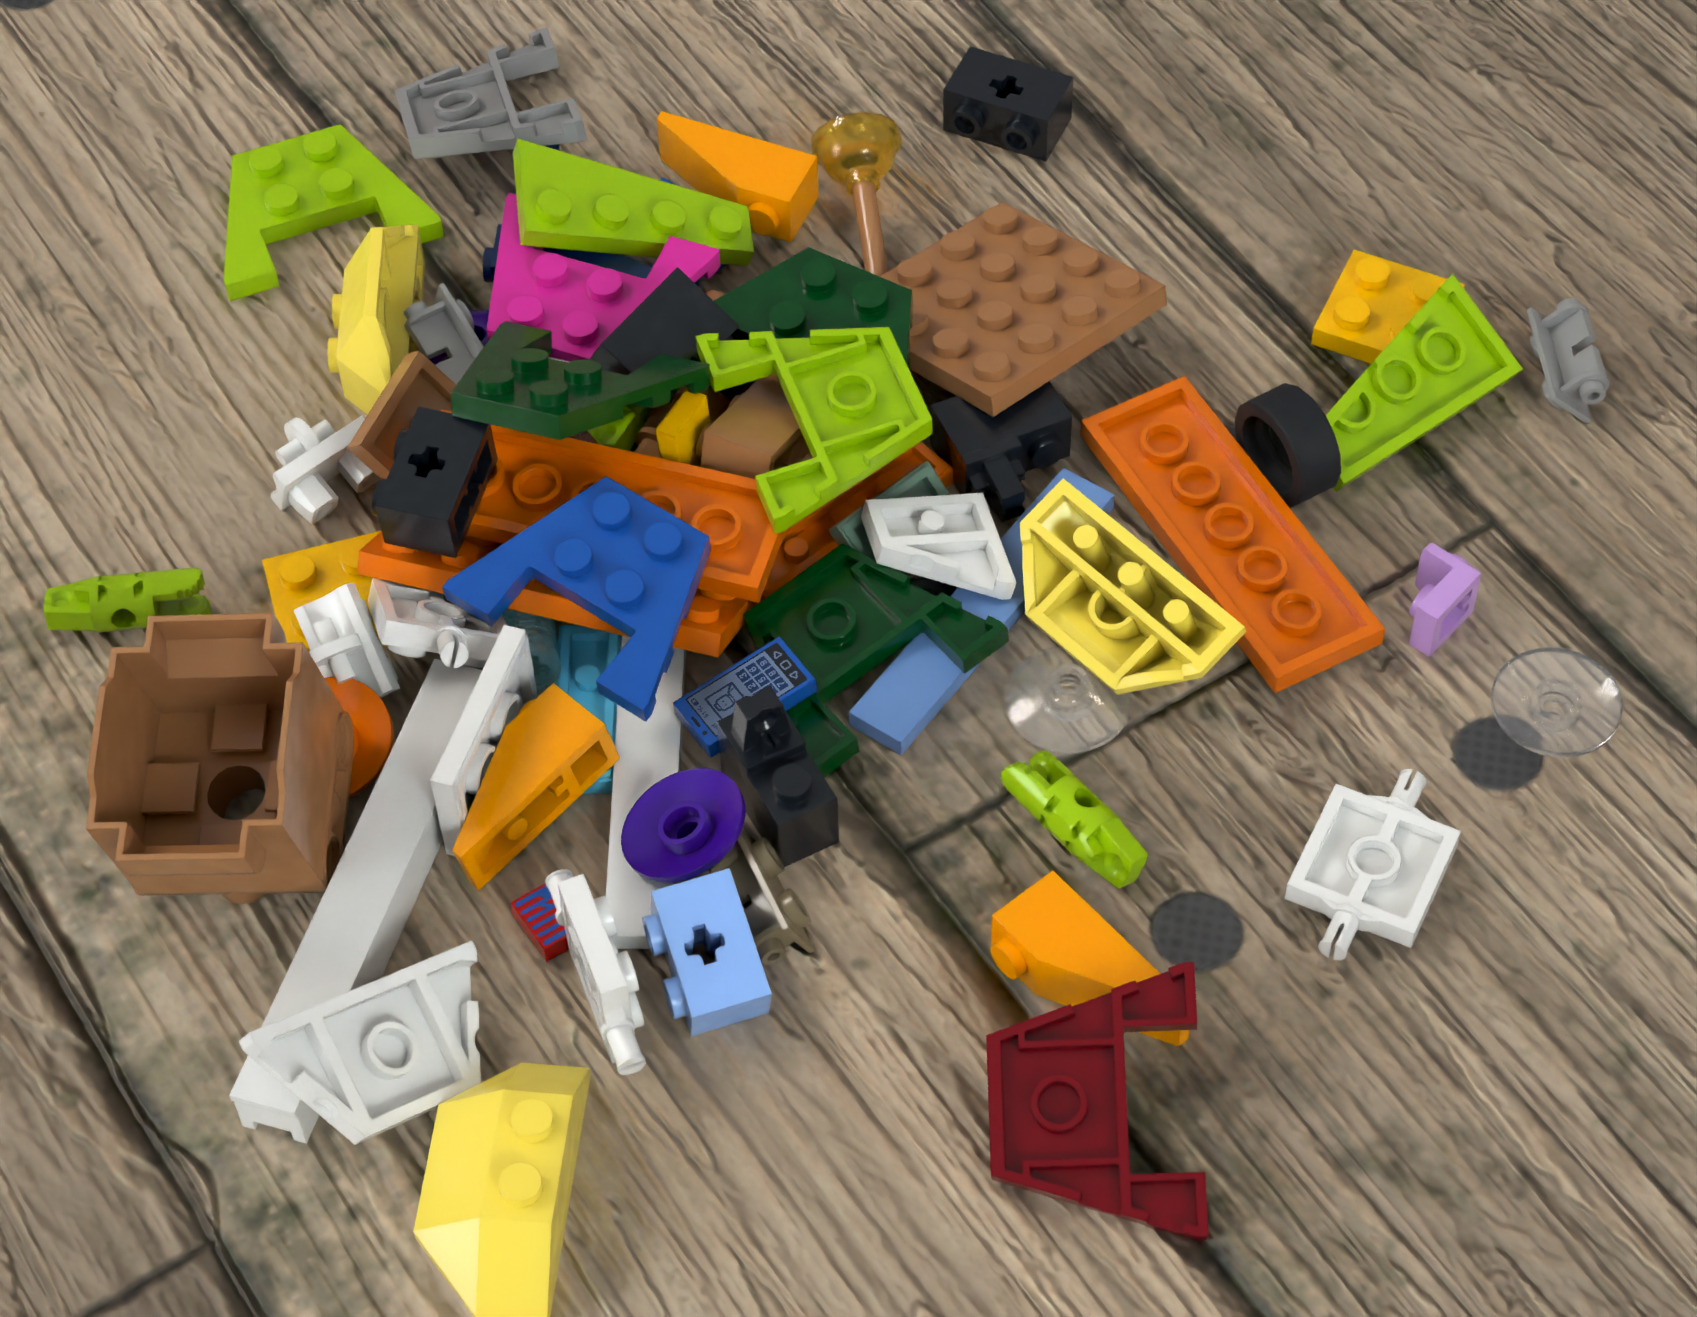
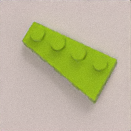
M517 139L513 151L520 245L658 258L669 237L673 236L719 249L720 264L749 265L754 248L748 206Z
M1453 273L1326 414L1341 454V474L1336 486L1333 487L1335 492L1512 380L1523 370Z

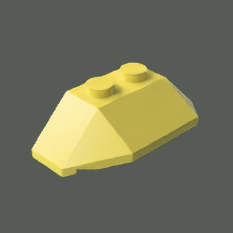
M418 225L371 227L344 269L342 294H333L332 319L334 328L338 329V337L328 339L330 373H339L344 397L367 415L404 356L408 353L419 351L404 327L407 321L404 311L410 305L423 301L425 260Z
M1064 478L1020 522L1025 615L1028 620L1117 695L1202 678L1247 632L1244 625Z
M521 1062L438 1104L413 1232L416 1240L447 1282L464 1301V1305L473 1317L551 1316L591 1076L590 1068Z

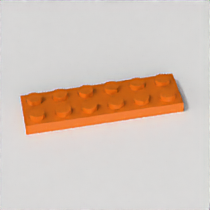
M1186 376L1081 420V438L1189 581L1245 626L1247 632L1236 643L1274 693L1383 644L1384 626Z
M441 409L443 412L452 413V411ZM491 425L498 460L466 536L504 544L607 476L709 536L711 551L697 589L759 603L786 530L777 534L774 533L756 491L755 479L569 437L557 440Z
M381 531L359 550L357 574L444 594L442 587L450 578L502 544L466 536L457 558L386 544ZM535 579L529 581L507 608L630 637ZM697 589L687 618L682 619L673 647L718 658L745 624L743 614L753 608L755 602Z

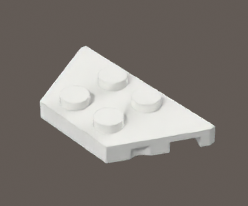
M469 941L249 1032L239 1040V1043L246 1054L356 1145L438 1108V1104L481 1083L480 1053L475 1046V1034L479 1029L478 1001H471L470 967L477 962V949L473 941Z

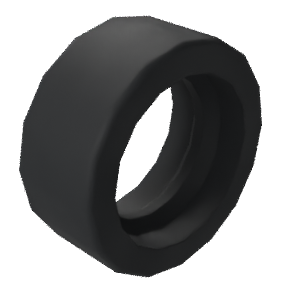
M1284 383L1248 400L1238 407L1235 416L1237 442L1289 508L1336 486L1341 474V454L1337 440L1326 415L1309 394L1298 386Z

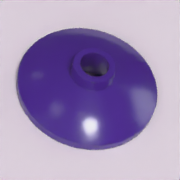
M694 768L665 777L640 796L625 819L621 834V847L625 859L636 873L645 879L655 882L670 883L683 881L707 871L731 850L741 834L746 816L743 794L730 777L713 769Z

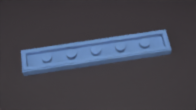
M1062 468L1000 539L1017 582L1011 599L1001 600L959 587L950 597L962 602L964 610L984 620L989 615L1001 621L1009 631L1025 612L1020 522L1063 478L1107 514L1114 508L1115 495ZM921 633L912 639L849 711V725L902 755L979 664L964 674L925 633Z

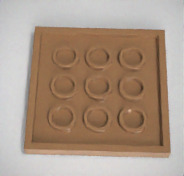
M1004 202L987 209L982 215L954 232L946 234L941 240L913 257L902 261L898 266L880 276L912 290L913 318L909 337L910 360L908 368L993 417L1167 305L1166 285Z

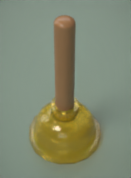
M868 112L845 114L829 120L816 130L811 138L812 155L817 156V163L822 166L833 181L846 186L848 194L853 196L865 271L880 277L888 272L876 192L880 188V180L892 168L895 155L901 147L900 128L894 120L882 114Z

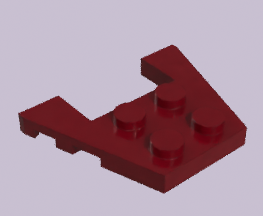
M1194 962L1177 964L1169 967L1167 972L1137 983L1135 980L1115 987L1111 989L1110 993L1072 1007L1069 1004L986 1035L990 1169L992 1180L1196 1241L1209 1240L1205 1172L1131 1174L1129 1162L1124 1033L1197 1030Z

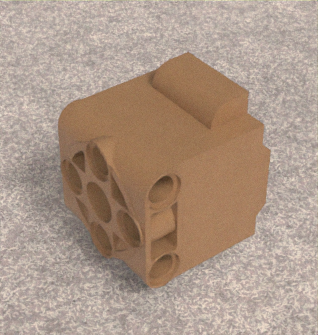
M274 613L148 616L144 646L111 647L107 678L99 686L87 769L90 802L86 830L132 884L136 894L140 896L221 894L230 902L246 904L255 902L265 894L325 893L344 852L354 755V730L351 717L341 707L304 643H287L283 628ZM248 790H265L262 803L253 813L245 818L235 820L224 819L227 806L236 796Z

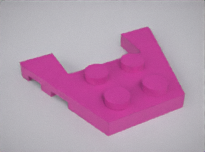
M509 193L505 199L486 329L488 341L499 325L507 321L552 331V354L548 357L568 362L583 359L589 360L600 344L677 267L694 283L702 276L709 279L721 266L720 251L717 248L670 236L647 278L633 276L610 268L567 258L559 254L542 251L544 247L520 245L516 194Z

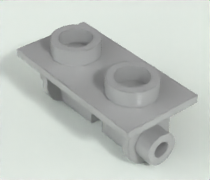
M442 283L438 286L432 306L427 307L424 301H418L404 311L407 319L404 327L420 352L428 359L446 352L449 359L435 366L457 385L483 349V345L474 332V321L469 309L461 300L455 301L446 285Z
M1573 298L1561 301L1557 305L1556 311L1547 317L1532 307L1528 308L1527 314L1533 335L1530 336V344L1534 353L1541 361L1545 380L1542 381V389L1545 396L1557 410H1567L1586 424L1590 423L1592 419L1587 404H1596L1605 398V392L1609 387V380L1600 351L1591 344L1596 341L1588 308Z

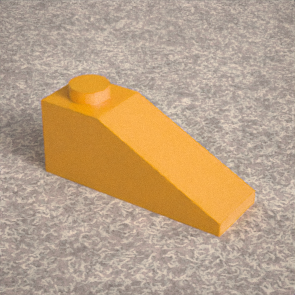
M664 111L659 113L656 120L660 159L698 192L748 206L750 224L752 225V231L788 242L793 241L819 197L817 156Z
M554 683L536 699L528 701L519 710L517 716L505 727L452 849L469 883L478 891L620 759L606 725Z
M1053 870L992 914L990 953L997 967L1008 978L1012 980L1019 978L1035 995L1065 1006L1071 1004L1072 1007L1110 993L1111 989L1135 980L1137 983L1161 974ZM1189 1030L1139 1032L1177 1047L1189 1038Z

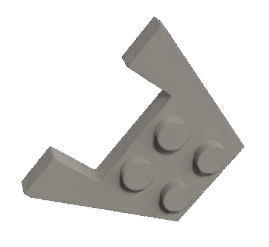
M548 28L529 33L530 44L510 53L508 46L505 44L487 51L489 62L462 73L461 67L456 64L395 90L413 158H440L450 155L514 149L517 139L542 146L587 140L583 119L575 98L516 112L506 81L560 68L556 49Z

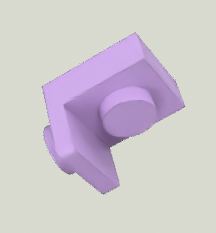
M1429 543L1421 551L1415 585L1420 592L1415 597L1409 610V615L1414 618L1409 645L1428 657L1473 612L1482 574L1471 567L1461 556L1449 553L1434 543Z

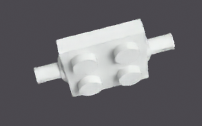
M372 578L367 602L381 644L388 645V649L392 652L407 657H424L426 651L439 653L442 663L447 667H450L451 661L454 668L462 665L483 668L503 626L507 625L503 615L490 627L446 600L445 594Z
M1413 769L1401 770L1390 797L1365 795L1335 784L1287 883L1285 899L1325 914L1329 919H1332L1323 939L1318 945L1320 952L1328 958L1335 944L1333 960L1345 959L1347 950L1357 930L1371 932L1409 948L1412 947L1458 846L1461 833L1460 830L1429 819L1415 808L1422 789L1427 784L1424 775L1418 771L1410 785Z
M568 869L552 872L545 879V883L557 910L555 917L557 922L564 926L570 957L611 1063H616L617 1071L621 1075L636 1073L646 1065L645 1057L641 1053L634 1032L635 1028L644 1026L643 1015L635 994L636 991H639V984L628 952L618 953L613 936L617 935V929L608 901L605 896L593 899L584 874L573 877L572 872Z

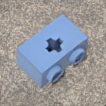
M730 868L651 891V915L642 917V923L652 955H665L672 976L663 979L662 984L673 1019L685 1016L692 1037L769 1013L772 993ZM704 944L708 954H715L714 962L704 965L700 955H693V947Z

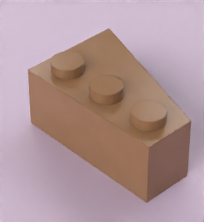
M776 375L757 379L742 395H736L730 402L728 409L716 421L708 422L703 427L696 445V454L698 457H701L700 467L755 479L756 475L813 458Z

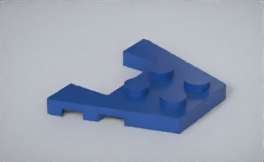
M606 476L450 578L442 588L446 600L492 627L529 581L535 579L630 636L629 641L596 680L599 694L646 722L653 713L657 702L655 694L663 673L668 671L674 654V641L682 619L687 618L711 551V545L708 535Z

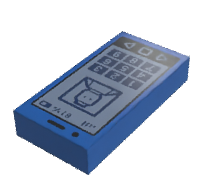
M779 636L674 701L673 707L678 719L707 755L712 758L720 753L717 721L734 714L735 701L745 696H754L759 690L771 686L783 704L785 711L817 692L816 679Z

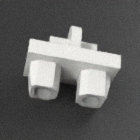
M363 416L352 421L336 433L331 424L325 419L312 428L298 417L293 418L284 425V431L289 443L275 451L276 457L283 467L273 473L276 490L270 496L281 511L292 505L307 521L315 524L330 514L338 504L339 497L326 483L328 480L341 473L356 493L365 491L381 479L347 449L365 420Z
M348 583L338 587L324 597L293 610L311 650L309 653L324 678L335 677L338 684L350 679L360 681L376 692L380 698L400 689L396 671L390 658L386 657L373 627L372 616L365 600L361 599L355 583Z

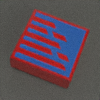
M546 883L510 902L513 917L546 962L569 950L564 926L560 925L556 920L555 912L557 910L549 889L546 887Z

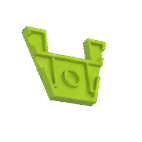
M341 124L232 155L223 279L229 301H233L280 286L276 269L266 247L267 244L375 212L379 213L384 226L418 225L421 244L444 237L442 221L432 208Z
M889 327L810 330V338L775 339L772 331L749 332V340L719 341V333H706L695 336L697 353L701 362L710 364V383L714 392L767 376H777L813 457L812 459L755 476L756 491L775 534L787 530L933 434L932 417Z

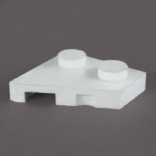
M983 493L865 500L861 519L877 564L997 599H1011L1017 582Z

